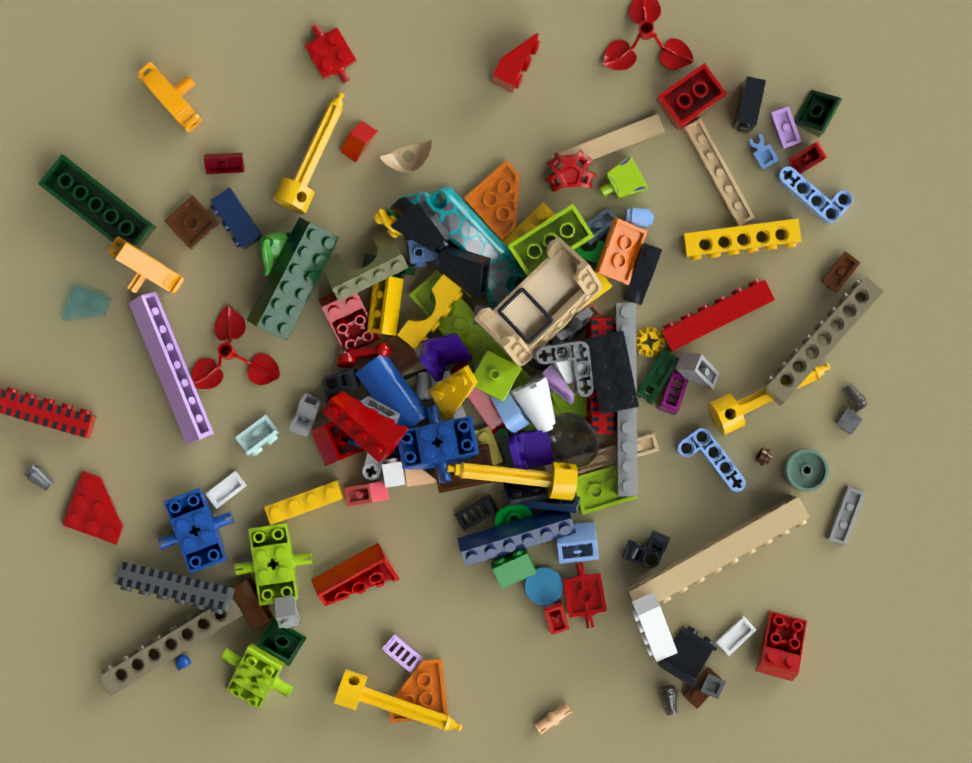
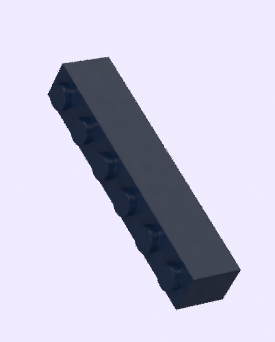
M548 510L457 538L466 567L574 534L576 530L569 512Z

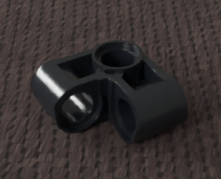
M357 368L340 371L324 378L323 388L326 405L332 397L341 393L342 390L361 387L360 380L355 374ZM329 378H334L337 381V386L333 389L328 388L326 385V381Z
M652 530L646 547L628 540L621 557L647 568H655L668 546L670 537ZM654 554L656 557L655 563L647 564L645 561L646 556Z

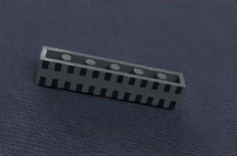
M121 561L115 584L120 585V589L132 592V589L139 590L138 594L150 596V593L157 595V599L168 601V598L175 599L174 603L186 605V602L193 603L194 608L204 610V607H209L211 612L222 614L223 611H230L235 589L123 561Z

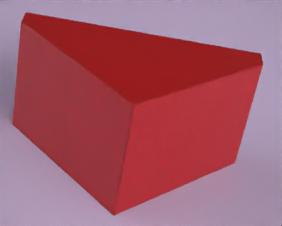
M361 121L349 133L340 152L357 163L378 131Z
M817 141L790 157L788 161L792 168L801 174L823 162L827 156Z
M561 601L543 606L551 635L569 630Z

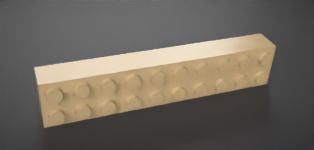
M790 496L630 586L626 591L632 601L654 593L658 603L664 604L672 599L671 595L687 591V586L692 583L697 585L703 582L708 574L715 575L721 572V567L728 564L731 566L739 561L738 558L740 556H749L756 552V547L761 545L764 547L772 543V538L785 536L790 532V528L795 526L798 528L806 524V519L810 518L800 498Z

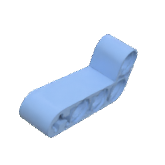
M784 167L777 174L778 183L825 224L836 221L853 201L851 193L845 190L838 192L829 200L792 167ZM789 173V178L785 180L784 174ZM796 179L797 182L791 186L790 184ZM800 184L805 187L804 194L797 191V185ZM840 195L846 198L845 205L839 203L838 197ZM812 197L819 199V206H814L811 203ZM826 210H831L834 213L833 219L826 217Z
M511 390L504 402L490 396L502 421L510 431L516 433L531 424L530 419L513 398Z
M698 428L679 441L676 450L680 456L690 457L700 450L728 489L740 492L745 488L746 481L707 429ZM700 431L706 435V439L703 442H699L696 438L697 433ZM684 443H688L691 447L690 452L687 454L681 451V446ZM710 447L717 449V455L714 458L708 454ZM723 462L729 465V470L726 473L720 471V464ZM732 474L734 479L740 480L738 482L739 487H732L733 480L730 477L727 479L725 477Z

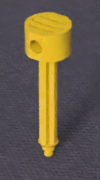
M338 93L337 98H333L332 102L328 103L294 179L283 177L272 198L273 201L290 211L305 215L311 204L315 192L308 188L307 185L339 116L343 112L342 106L344 103L342 99L345 97L343 93Z
M825 363L823 366L818 364L797 389L819 380L824 375V371L830 369L829 364ZM786 378L780 380L782 385L788 386L789 382ZM765 388L736 401L732 394L728 393L708 402L709 414L721 435L724 436L745 426L744 414L774 401L763 391ZM725 411L728 413L727 418L725 417Z
M464 462L455 464V466L448 465L446 469L448 473L454 472V475H458L461 479L468 478L547 487L548 498L572 501L577 487L578 471L576 464L552 462L549 472Z
M348 669L344 672L334 704L356 711L361 701L442 729L443 731H452V729L460 731L462 729V724L455 723V720L448 715L365 687L368 676Z

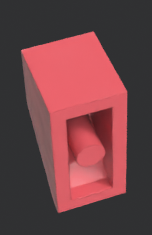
M384 481L344 488L347 506L390 499L388 487L385 488Z

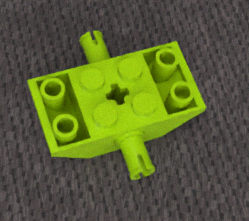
M287 523L248 529L253 559L250 562L235 563V569L243 568L235 571L236 575L255 574L259 606L274 604L275 598L294 595L295 600H298L296 566L313 564V559L305 560V558L313 557L312 552L296 555L293 553L292 540ZM272 559H274L275 562L279 563V565L276 566V569L270 565Z
M254 644L248 646L242 657L226 648L221 659L235 666L236 669L226 690L233 696L246 701L250 706L260 709L272 689L288 698L294 688L279 679V674L285 663Z

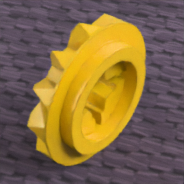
M645 327L637 332L636 350L644 357H654L661 353L665 343L661 331L655 327ZM647 334L650 336L651 339H657V341H655V343L652 344V350L650 349L649 345L641 344L647 340Z

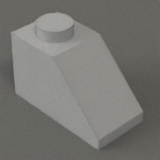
M683 352L676 368L685 379L710 390L714 389L720 374L702 354Z
M294 595L275 598V613L279 628L298 626L301 617Z

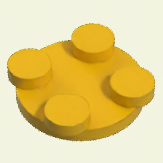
M379 209L373 217L374 220L380 225L384 224L388 228L387 232L393 238L402 235L391 227V224L397 218L390 215L386 210Z

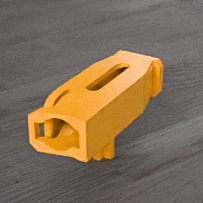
M152 62L147 63L138 71L137 76L188 133L203 121L182 98L196 84L189 75L177 86L173 87ZM150 68L151 71L144 76L143 73Z
M119 236L115 238L108 249V253L117 261L136 271L126 287L132 292L137 293L147 278L170 293L175 294L184 281V278L179 273ZM117 243H119L120 246L115 252L114 248L117 245Z

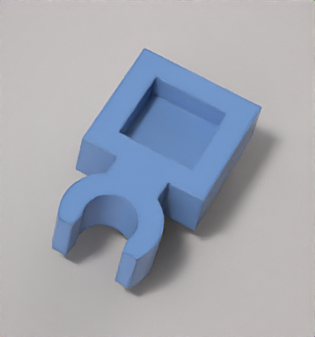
M759 134L757 135L759 144H755L752 139L748 143L751 148L756 149V152L752 155L760 169L764 170L778 162L779 159L770 144L764 146V138Z

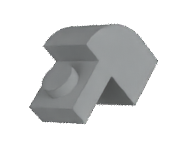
M304 393L299 402L296 415L290 424L289 431L307 437L315 424L323 399Z

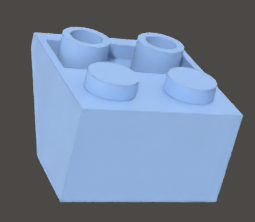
M595 522L574 524L576 533L557 539L560 564L599 560Z

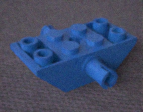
M429 406L426 408L429 424L408 429L398 444L403 470H426L437 467L439 483H445V480L450 482L452 481L450 472L448 473L446 470L449 464L463 462L479 454L472 416L440 422L438 406H432V409ZM441 442L440 447L437 448L436 444Z
M200 488L163 501L174 531L172 534L158 538V543L167 541V543L159 545L162 550L178 544L190 574L227 560L219 528L235 523L234 518L225 520L233 516L231 511L214 517L210 505ZM194 525L196 528H200L198 535L193 533Z

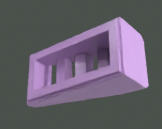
M552 364L549 365L542 373V377H546L548 380L549 389L567 403L572 404L574 393Z
M394 634L382 647L383 651L410 673L424 659L397 634ZM395 642H398L399 644L392 651L390 648ZM403 646L405 649L397 656L396 652ZM409 651L411 654L403 661L401 658ZM415 656L416 660L409 666L407 663Z

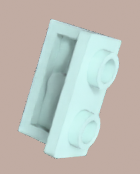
M265 414L235 438L245 450L247 456L253 455L255 457L263 451L261 448L266 443L270 445L275 442L280 432L267 414Z

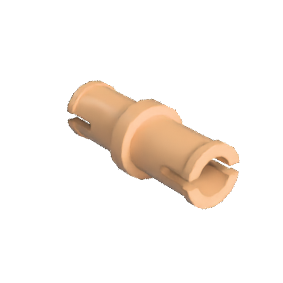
M565 702L553 712H548L545 718L534 725L542 735L553 725L557 726L560 720L573 711Z

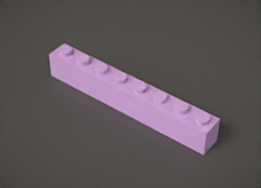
M156 291L137 297L129 302V305L186 445L214 434Z

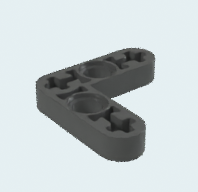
M572 341L540 346L534 350L533 358L539 364L571 360L576 394L588 397L593 393L592 367L587 343ZM579 346L583 347V351H580V354L576 352ZM560 347H563L566 351L565 356L562 358L557 356V350ZM542 350L545 353L552 354V356H545L544 360L542 358H539V354H542ZM581 356L582 358H585V360L576 361V358H580ZM581 363L586 366L584 374H579L577 371V367ZM579 377H581V378L587 377V380H586V379L579 380ZM583 381L584 385L588 386V389H585V393L580 390V387H583Z

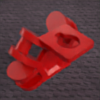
M581 149L576 154L560 155L555 152V157L551 162L548 161L546 163L555 172L544 178L546 182H549L551 192L561 188L581 186L592 188L593 184L591 182L595 178L596 173L585 170L592 159L584 156ZM577 161H580L582 163V166L579 167L575 163ZM561 162L564 165L559 170L556 166ZM585 175L584 181H581L582 176ZM559 177L561 183H558L556 178Z

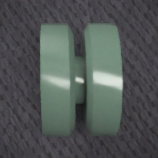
M799 449L786 457L783 462L782 472L789 486L796 490L809 492L817 490L824 485L828 478L829 468L826 459L819 452L810 449ZM804 467H806L808 473L803 472Z

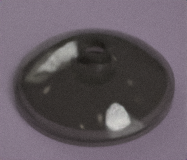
M566 412L557 415L553 429L548 431L552 452L563 463L576 464L577 467L587 466L596 458L599 450V441L594 428L586 419L575 413Z

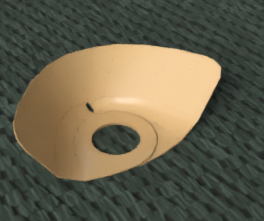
M432 140L425 143L403 146L392 153L380 156V159L396 171L413 172L422 167L431 152ZM405 151L413 152L414 159L412 162L407 163L403 161L402 154Z

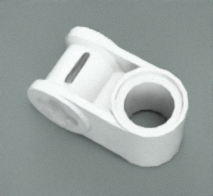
M367 453L362 471L363 476L371 481L377 480L382 472V464H385L387 458L379 463ZM373 466L374 470L377 471L376 475L373 474L371 477H369L370 474L367 472V470L371 469Z

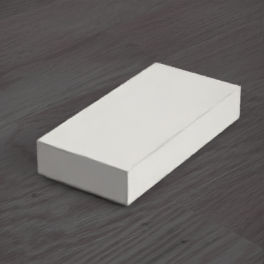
M235 470L206 492L205 495L214 507L218 509L248 485Z
M742 615L715 642L730 656L756 629Z

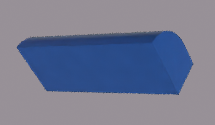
M379 355L355 373L373 399L400 413L398 425H404L411 429L427 417L426 408L389 357Z

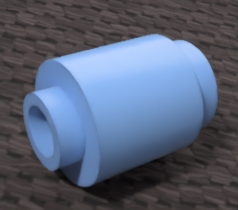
M635 207L627 209L626 222L642 228H649V224L653 225L654 213H651L650 209Z

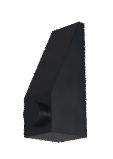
M646 243L643 244L623 298L624 300L642 305L662 249Z

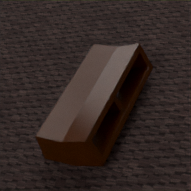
M252 577L232 587L235 589L234 597L253 631L274 619L267 605L259 606L257 586Z

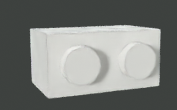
M399 458L388 459L386 464H382L385 488L407 484L405 470H403Z

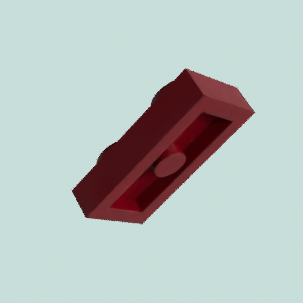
M242 152L204 155L206 175L245 172Z

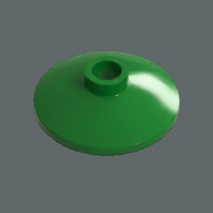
M508 504L497 512L495 525L499 526L532 516V512L523 504L511 507Z

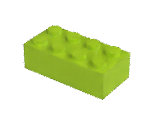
M571 204L507 245V248L525 276L528 277L548 257L546 250L550 241L559 236L567 245L575 250L591 240L594 235L575 205Z

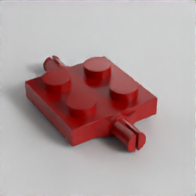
M315 24V27L313 25L311 29L316 38L304 45V48L323 80L338 74L343 84H345L346 81H350L345 70L356 62L355 56L338 27L327 33H322L318 24Z
M580 562V568L579 563H575L577 575L572 578L562 579L569 618L585 617L586 628H590V626L593 628L592 616L607 611L601 573L587 574L584 571L583 562Z

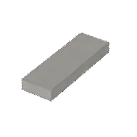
M846 486L827 540L846 546L866 492Z

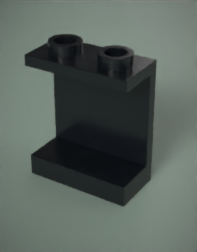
M682 626L673 640L678 653L661 660L659 666L694 688L697 683L696 678L712 651H716L717 647L713 645L715 641L709 637L701 638L698 636L699 631L691 626L687 628Z

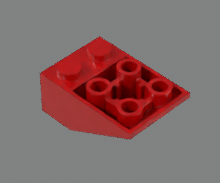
M535 33L500 59L492 75V83L512 93L515 88L519 89L523 80L522 73L523 71H528L532 60L530 57L532 54L536 55L540 47L541 41L538 40V33Z
M334 292L319 299L321 308L344 353H350L352 349H359L380 339L378 334L367 332L369 314L359 293L340 302Z
M773 611L769 612L758 654L756 672L793 681L797 677L805 639L806 620Z

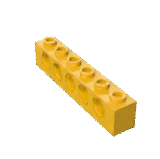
M797 218L684 233L682 239L685 258H690V261L702 259V256L709 255V258L721 257L720 253L727 252L728 256L738 255L740 254L739 251L747 250V253L759 252L758 248L766 247V251L778 249L777 246L785 245V248L796 247V243L801 242L799 219ZM777 230L784 233L783 240L776 238L775 232ZM757 233L764 234L765 241L763 243L757 241ZM739 235L746 238L745 245H740L737 242ZM719 238L727 240V247L722 248L719 246ZM701 240L708 243L709 247L707 250H702L699 247Z

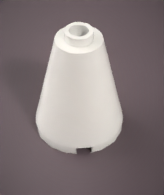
M546 377L529 381L526 385L519 386L511 391L513 398L538 431L542 430L544 433L553 429V425L556 422Z

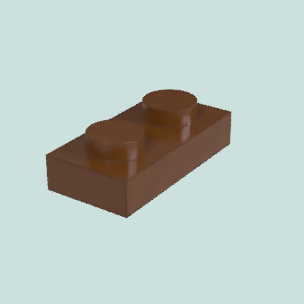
M844 251L821 282L837 293L861 262Z
M709 667L697 678L694 688L690 686L683 694L697 709L709 697V695L700 691L707 673L720 678Z

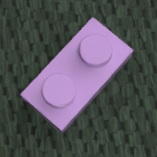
M789 106L770 113L782 149L802 142Z

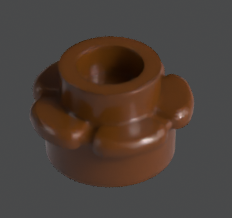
M762 447L759 450L755 461L760 463V466L770 462L772 458L770 449Z

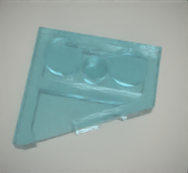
M74 285L62 319L67 321L106 316L112 298Z

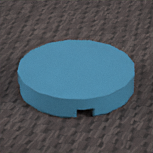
M536 568L537 574L526 578V594L536 604L544 606L552 604L562 594V578L552 568Z

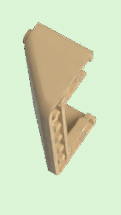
M559 236L548 243L546 250L548 257L494 310L483 308L474 318L481 328L518 366H523L533 358L534 350L537 347L545 346L600 292L602 287L591 266ZM520 288L526 289L553 318L552 324L530 344L526 343L498 313V309ZM523 292L502 311L528 340L549 321Z

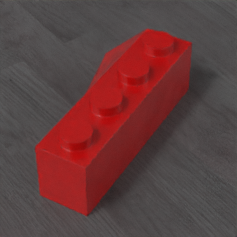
M343 391L332 397L322 411L323 414L379 463L392 454L409 429L404 425L400 426L394 423L395 420L389 417L385 418L378 414L377 410L367 408L361 401Z
M379 543L311 579L316 594L324 606L347 599L353 593L366 592L365 589L375 585L377 588L384 586V582L393 580V582L400 580Z

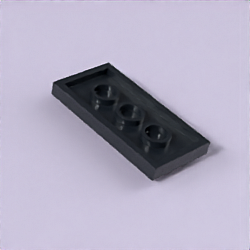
M624 331L585 338L590 351L592 374L600 414L603 415L639 407Z

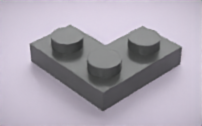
M589 307L584 311H580L572 318L573 321L567 325L565 330H560L553 337L554 339L550 345L570 342L579 336L593 315Z

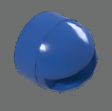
M179 655L175 660L178 671L192 664L190 658L186 655Z

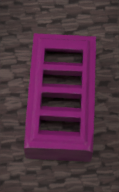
M672 371L661 397L658 410L676 415L689 380L685 379L681 374ZM676 380L682 382L683 384L681 386L679 384L673 383L672 381ZM670 387L678 389L680 392L673 391ZM668 395L674 396V397L677 398V400L672 399V398L667 397V396H668Z

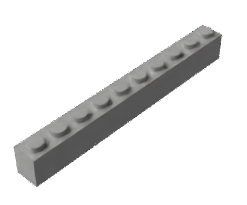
M616 303V332L624 331L637 393L636 303ZM637 408L616 412L617 497L638 496Z

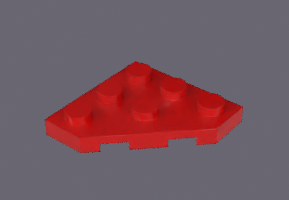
M82 471L62 525L117 545L124 525L117 514L116 507L111 496L108 494L102 477Z

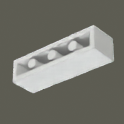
M654 593L633 601L634 610L631 612L640 633H642L641 637L646 645L649 656L653 655L656 662L678 653Z

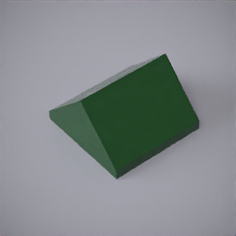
M811 90L794 121L795 124L820 137L825 132L842 99Z
M273 619L256 646L283 661L287 666H290L307 637L291 628H279L277 620Z

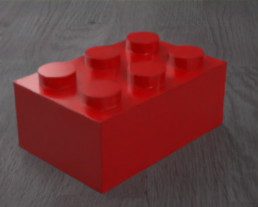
M703 63L658 95L656 101L675 128L680 130L721 101L727 93L708 66Z

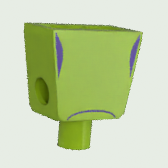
M629 156L605 175L608 183L599 187L604 197L614 193L617 200L648 189L632 156Z

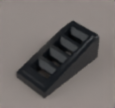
M489 494L454 515L463 531L495 515L499 510ZM485 502L488 508L490 509V512H488L486 506L484 505ZM477 506H480L484 514L483 516H481ZM470 510H473L475 516L477 517L476 520L473 518ZM464 513H466L468 519L470 520V523H467V521L465 520L463 516Z

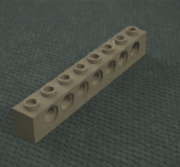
M867 276L862 281L858 279L853 284L852 288L854 290L850 295L847 292L839 300L841 302L838 308L834 306L826 314L829 318L825 322L821 320L814 329L817 331L813 336L808 334L802 341L803 347L800 350L796 348L789 355L792 359L788 363L784 361L778 367L777 371L779 373L776 377L771 375L764 383L766 388L763 391L779 406L789 398L884 292ZM855 295H860L863 298V302H858L855 299ZM843 308L848 309L851 316H846L843 313ZM830 322H835L838 325V330L832 329ZM818 336H823L826 339V344L820 343ZM805 350H811L814 355L813 358L808 357L805 354ZM794 363L800 365V372H797L793 369ZM781 377H784L788 380V386H784L781 384Z
M233 596L230 611H225L224 618H219L216 613L211 612V608L204 607V610L201 609L202 613L197 617L193 614L184 619L186 622L184 625L179 627L176 624L168 629L169 634L163 637L160 634L151 640L153 644L148 647L144 644L135 650L136 654L132 657L127 654L118 660L120 664L113 667L111 664L103 669V674L99 676V679L110 697L243 616L244 613L235 597ZM201 618L208 620V628L201 627ZM185 628L192 631L191 638L184 636L183 631ZM169 638L176 642L175 648L168 647L167 640ZM151 649H157L159 651L158 658H153L151 656ZM135 659L142 661V668L135 667ZM119 669H123L126 672L124 679L118 676Z

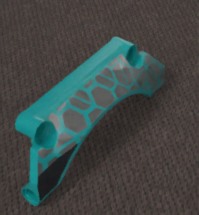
M443 186L432 195L427 191L403 195L387 209L390 215L399 219L418 202L426 200L453 237L451 239L453 243L462 250L490 257L487 287L489 307L496 308L522 282L520 277L523 280L527 278L507 246L450 186Z

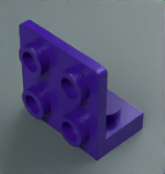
M453 333L422 340L419 360L435 382L443 381L446 365L472 360V355L459 336Z
M532 430L509 435V448L514 468L528 470V468L549 465L554 462L548 431L543 433L542 430Z

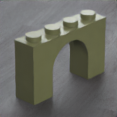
M388 229L372 236L378 253L373 262L364 268L350 270L344 267L338 254L329 257L324 267V272L339 302L409 268L395 239L387 232Z

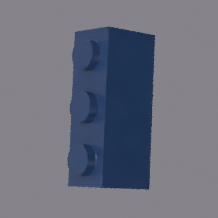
M230 187L211 199L213 203L211 206L216 216L221 215L224 220L221 222L227 232L231 230L234 235L232 240L238 248L241 246L245 250L260 240L262 234Z

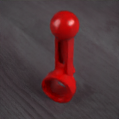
M380 343L375 347L352 349L350 353H342L338 356L337 366L351 368L356 365L357 359L379 355L388 357L391 350L386 343Z

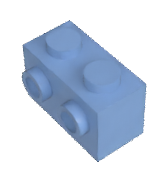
M413 240L408 241L411 265H415V268L426 267V263L433 262L434 265H439L438 256L441 252L439 249L430 251Z

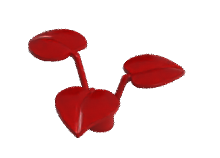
M633 0L629 14L631 20L639 24V34L631 47L625 40L611 42L605 51L603 65L611 70H627L637 60V55L632 50L635 49L639 40H649L652 37L663 50L660 54V61L667 69L678 70L692 64L693 55L683 41L669 39L664 47L657 34L654 33L653 22L657 21L661 15V6L657 0Z
M226 306L219 314L214 329L216 337L221 341H225L217 349L220 355L218 356V365L211 358L200 359L194 365L191 375L195 388L212 389L220 385L224 379V373L219 369L222 365V359L232 360L234 357L250 365L247 375L252 383L262 386L278 380L280 370L276 361L271 356L263 353L256 354L253 362H250L236 354V349L230 343L232 339H239L244 335L246 322L240 314L230 306Z

